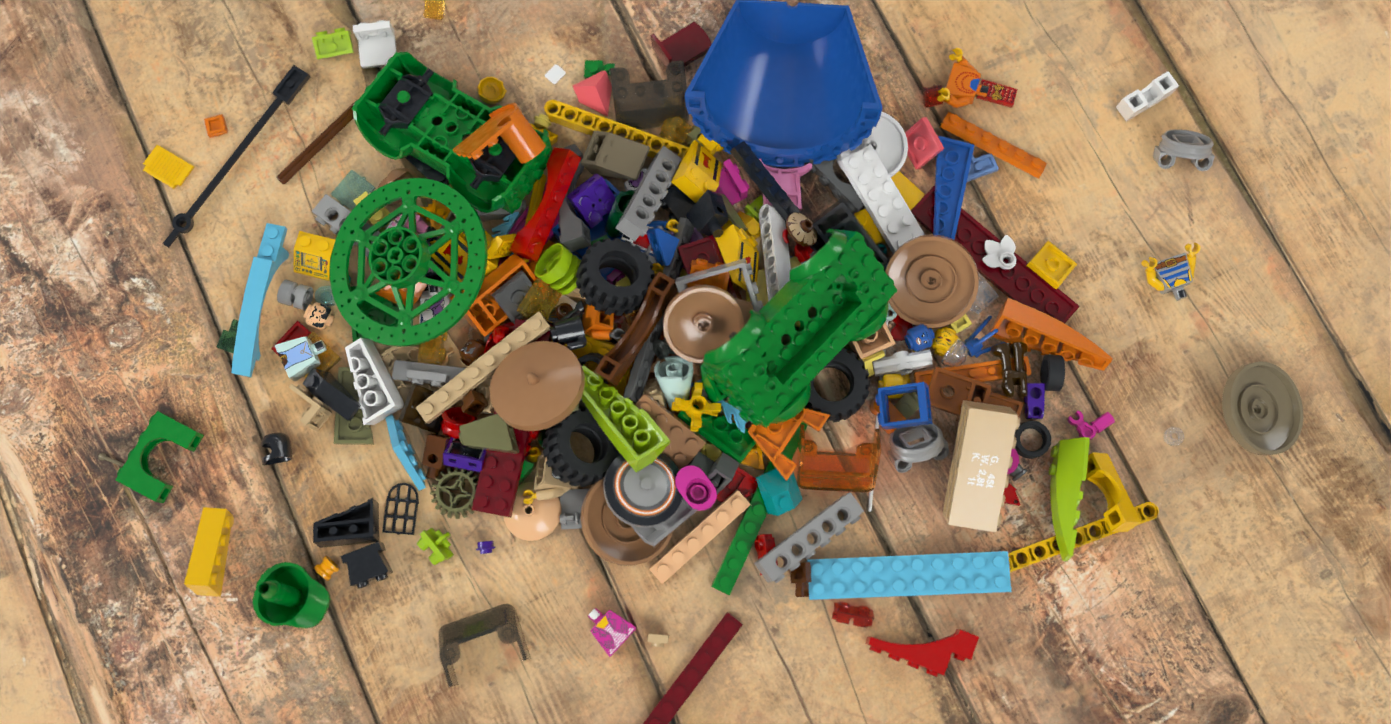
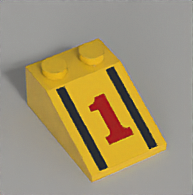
M694 140L671 182L696 203L707 189L716 192L719 186L722 163Z
M733 224L725 229L720 237L715 239L726 264L744 258L747 264H751L753 274L750 275L751 280L757 284L759 252L756 246L758 243L753 236L747 235L744 229H739ZM741 268L729 271L732 281L748 291Z
M463 232L458 237L457 281L462 282L468 263V245ZM451 239L431 255L449 274L451 269ZM487 258L485 277L497 268L499 258Z

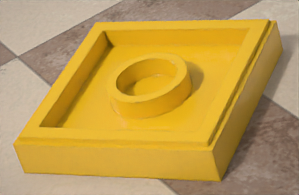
M1048 240L1027 266L1053 288L1057 289L1077 266V263Z

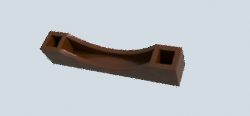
M660 271L657 273L648 287L642 306L631 326L619 342L604 355L594 372L617 387L661 319L667 306L677 294L678 289L674 279Z

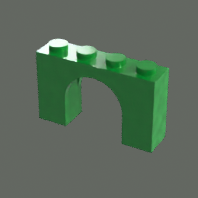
M157 411L150 418L146 430L140 434L135 448L129 452L126 463L118 470L115 480L155 502L164 503L174 486L151 473L148 466V458L152 449L162 442L172 441L187 450L195 452L204 434Z

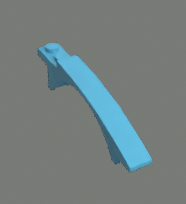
M267 223L258 255L253 257L238 321L232 374L251 378L256 360L259 361L260 359L259 324L262 306L275 272L288 259L290 254L283 248L287 233L285 226Z

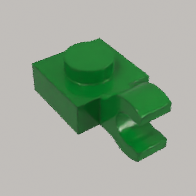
M585 60L584 79L604 70L608 76H616L615 64L608 63L604 65L603 60Z

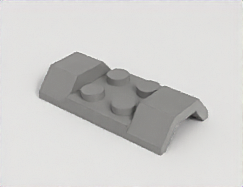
M682 498L677 511L664 523L648 528L631 527L645 543L655 546L697 510L693 509Z

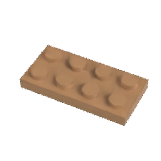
M644 392L634 404L637 408L645 410L668 437L670 444L662 453L667 455L679 470L687 466L706 444L707 440L697 432L690 431V427L647 393Z

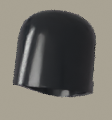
M279 432L270 433L262 439L261 446L271 449L270 455L262 457L263 466L287 462L293 459L291 441L286 434Z

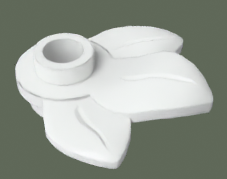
M1005 235L1000 243L992 240L985 241L984 247L988 255L982 261L991 268L1000 267L1004 270L1012 269L1015 266L1016 257L1014 252L1016 246L1008 235ZM1004 258L1009 260L1008 264L1004 263Z

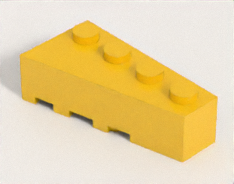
M203 507L184 585L197 595L221 597L230 532L234 523V517L227 509Z

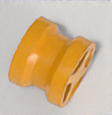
M325 556L323 561L314 567L316 572L327 581L331 579V575L334 572L340 570L339 566L328 556Z

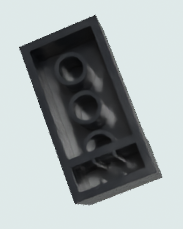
M843 197L813 219L812 225L825 243L832 236L831 233L827 232L829 229L857 231L863 235L864 242L873 250L877 261L883 266L888 264L889 258L855 216L854 211Z

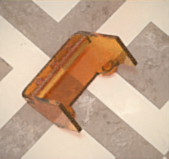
M801 424L797 456V485L807 490L864 493L872 491L876 485L882 450L879 429L875 428L873 443L858 445L855 454L817 452V444L812 440L805 439V428Z

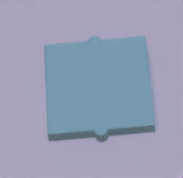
M351 170L331 195L339 200L342 206L345 205L350 210H353L357 206L353 202L365 191L368 194L372 193L376 188L366 181L364 176L361 177Z

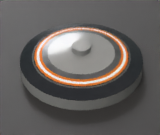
M661 453L653 463L636 473L620 454L611 463L604 478V497L608 507L617 518L631 526L648 528L664 523L677 511L683 498L675 484V478L679 472L678 467L667 455Z

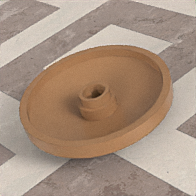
M710 285L693 286L677 294L667 306L663 318L664 335L670 348L681 358L694 363H703L704 355L707 351L722 346L730 340L729 335H732V332L738 333L744 327L743 314L734 297L725 290Z

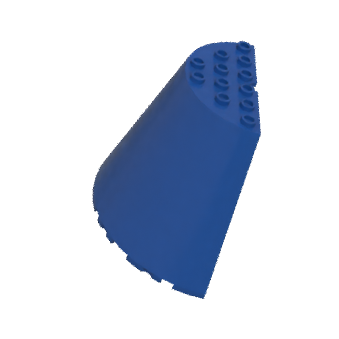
M736 0L685 92L688 114L692 115V122L701 129V133L709 141L714 140L724 147L723 151L731 154L730 151L735 146L745 141L756 157L761 159L765 165L776 167H802L804 163L810 162L809 159L813 160V165L821 164L822 161L837 159V155L848 149L854 150L862 144L863 139L871 135L872 128L877 126L882 112V103L848 5L798 3L796 6H789L787 2Z

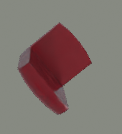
M695 21L661 42L654 33L651 35L652 48L671 73L679 71L706 54L712 45L706 32Z

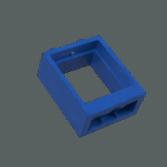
M925 382L878 388L876 403L880 407L878 423L882 428L889 430L933 424L929 385ZM917 392L920 418L890 422L888 396Z

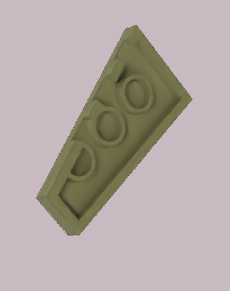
M338 367V382L357 402L360 401L358 392L354 387L353 382L355 380L350 367ZM358 409L351 421L346 420L336 412L334 444L374 445L371 425H363L362 409Z

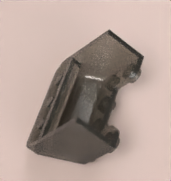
M684 60L674 61L667 65V80L630 84L629 72L625 68H610L616 122L636 129L683 125L688 121L689 114L685 103L687 84Z

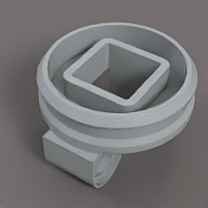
M1189 130L1166 131L1161 135L1162 141L1159 146H1155L1153 158L1163 169L1172 167L1177 156L1190 159L1199 171H1206L1211 168L1215 157L1211 150L1214 146L1212 139L1204 134ZM1168 155L1166 159L1161 160L1163 156Z
M935 424L897 428L889 439L891 450L888 451V456L896 470L900 473L909 471L912 463L923 462L932 458L943 460L949 454L948 443L944 439L941 429ZM924 437V441L911 446L908 445V442Z

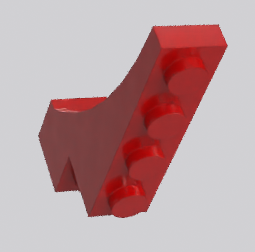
M956 629V632L950 636L921 644H897L868 636L865 644L869 645V650L881 654V651L889 653L888 658L898 662L901 658L908 661V666L919 669V666L927 669V674L937 677L938 674L945 675L952 654H954V659L962 662L965 659L972 660L979 637L961 629Z

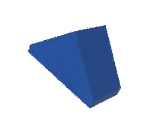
M649 228L646 233L656 263H659L661 266L670 265L680 239L659 228Z

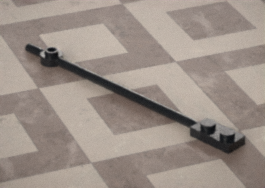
M295 65L292 66L272 92L276 99L187 213H180L173 218L172 225L174 229L162 243L169 248L180 233L185 234L193 229L194 221L192 218L282 102L287 105L292 102L309 80L310 76L308 73ZM187 222V225L182 227L183 223Z

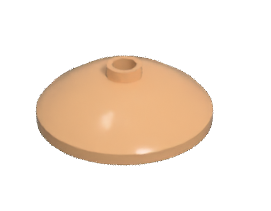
M527 482L518 486L511 518L504 517L509 531L516 537L527 541H537L549 536L558 526L562 512L559 497L539 501L534 499L533 503L529 505L523 503V499L531 498V496H523L525 490H531L533 493H536L533 490L534 482ZM528 507L532 508V512L530 514H527L526 509Z

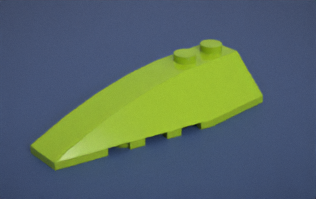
M582 366L585 375L582 401L613 445L637 473L653 463L670 444V440L645 410L637 408L630 399H625L618 393V390L612 386L609 387L603 382L602 378L586 366Z
M1088 437L1060 440L1052 447L1050 456L1053 457L1052 464L1049 467V475H1051L1050 502L1052 521L1061 558L1065 562L1074 553L1077 529H1074V526L1077 525L1080 517V511L1077 510L1080 500L1083 499L1084 493L1080 491L1082 481H1086L1090 442Z

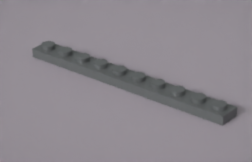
M682 217L679 219L680 224L675 228L678 232L674 235V237L680 239L670 265L664 266L663 274L675 281L680 276L683 266L678 253V247L690 243L694 231L692 223L687 218ZM664 314L637 354L634 365L631 368L630 378L625 387L624 398L630 399L633 404L643 395L655 356L652 344L654 341L660 340Z

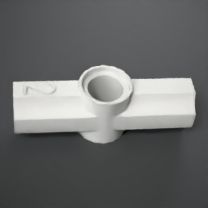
M930 349L911 353L899 351L892 356L873 361L875 377L894 373L906 375L913 370L933 367Z

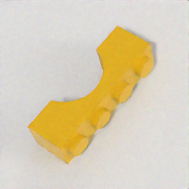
M1092 452L1089 454L1086 479L1097 485L1107 500L1108 508L1103 515L1111 532L1130 531L1142 522L1108 453Z

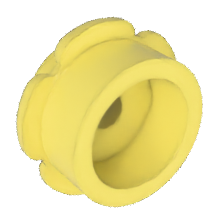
M539 114V117H534V125L539 129H548L551 125L550 118L546 115Z

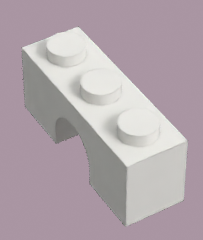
M1168 71L1154 79L1143 90L1139 91L1138 89L1124 97L1116 108L1127 122L1170 96L1179 85Z

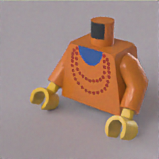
M955 48L952 49L955 54H950L949 59L951 61L956 60V63L954 62L946 88L938 91L942 95L938 96L937 100L939 102H946L954 108L973 104L975 95L986 97L989 86L979 84L981 74L962 56V50Z

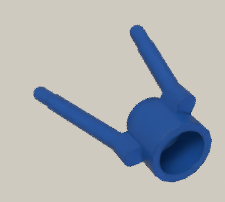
M991 315L984 320L969 338L964 340L963 348L970 357L975 356L977 358L981 354L991 351L992 346L981 350L983 348L982 343L997 333L998 329H994L980 340L975 338L992 319Z

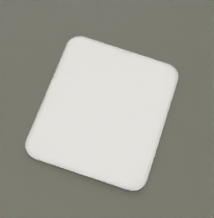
M555 64L545 74V77L553 84H556L566 72Z

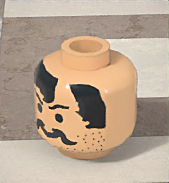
M315 302L313 305L309 304L304 314L306 324L319 330L325 329L326 326L330 327L335 316H332V308L319 302Z

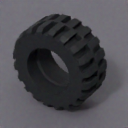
M608 238L603 239L602 242H595L593 246L586 250L576 273V285L580 289L581 297L586 298L585 302L589 306L593 305L595 310L598 312L602 310L607 315L615 313V316H622L623 312L630 314L633 310L641 307L655 274L654 270H652V262L647 260V254L645 252L642 253L640 247L631 245V242L627 240L623 242L618 238H614V240ZM610 267L622 271L628 277L631 285L620 287L610 284L602 277L600 269Z
M843 347L824 368L838 369L847 376L850 383L847 396L840 401L825 400L816 392L813 379L810 382V398L804 408L829 414L830 417L826 422L833 421V423L839 422L842 419L846 420L855 414L868 397V389L870 387L868 369L864 368L865 363L862 359L858 360L856 358L857 354L854 352L850 354L847 352V348Z
M588 408L574 411L558 424L548 428L545 433L546 438L543 439V447H546L543 450V455L548 459L546 462L547 466H551L555 477L558 475L561 477L560 481L564 483L569 481V484L575 487L578 485L586 487L603 479L611 463L621 454L601 429ZM572 432L585 435L592 443L594 448L592 463L584 462L574 454L570 444Z

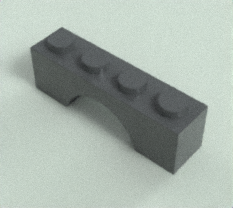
M809 159L810 162L806 164H812L810 172L818 175L819 181L822 185L828 186L832 190L831 192L836 199L839 200L843 197L854 213L865 208L852 184L840 181L834 174L833 164L835 159L822 161L821 164L813 165V160Z

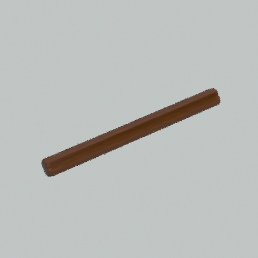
M354 103L277 175L276 178L282 184H286L354 119L351 109Z

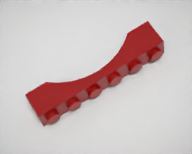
M554 147L547 162L548 177L543 199L530 221L517 232L509 250L522 259L537 262L581 161V158L570 149Z

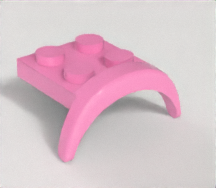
M763 163L764 167L775 178V181L787 193V196L798 207L799 211H801L800 176L808 173L812 169V164L808 163L802 167L792 169H778ZM763 194V204L772 205Z

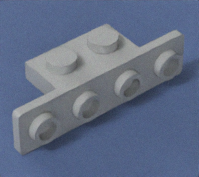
M395 360L392 379L410 381L415 385L427 383L433 387H442L465 368Z

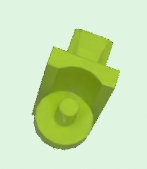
M430 528L419 534L421 538L417 545L423 551L429 547L431 548L433 553L429 556V560L433 565L448 560L454 555L449 549L451 546L448 541L451 536L449 532L442 534L440 530L435 531L433 528Z

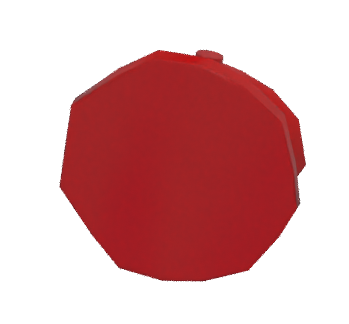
M461 406L449 408L442 414V432L448 437L459 438V426L478 419L463 413Z

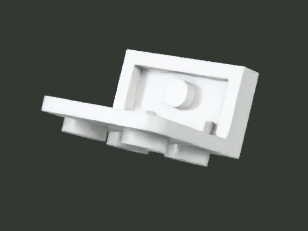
M380 20L376 23L353 25V33L358 40L361 67L385 66L389 58L396 53L395 32L390 21Z

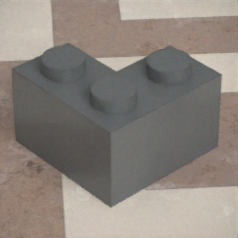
M698 452L687 466L699 467L712 482L718 494L733 479L740 463L724 452L715 461Z

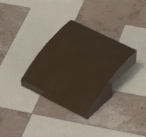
M412 384L399 421L438 434L443 420L442 414L428 424L416 409L419 404L435 393V391Z

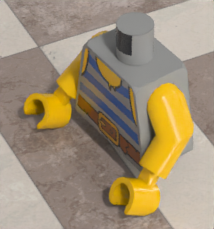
M1194 243V248L1192 249L1191 244H1186L1185 250L1189 252L1187 255L1182 253L1159 262L1153 257H1149L1150 262L1143 260L1141 264L1143 267H1146L1147 283L1157 291H1160L1161 294L1172 291L1176 301L1186 298L1187 294L1184 287L1193 282L1196 254L1201 249L1200 245Z

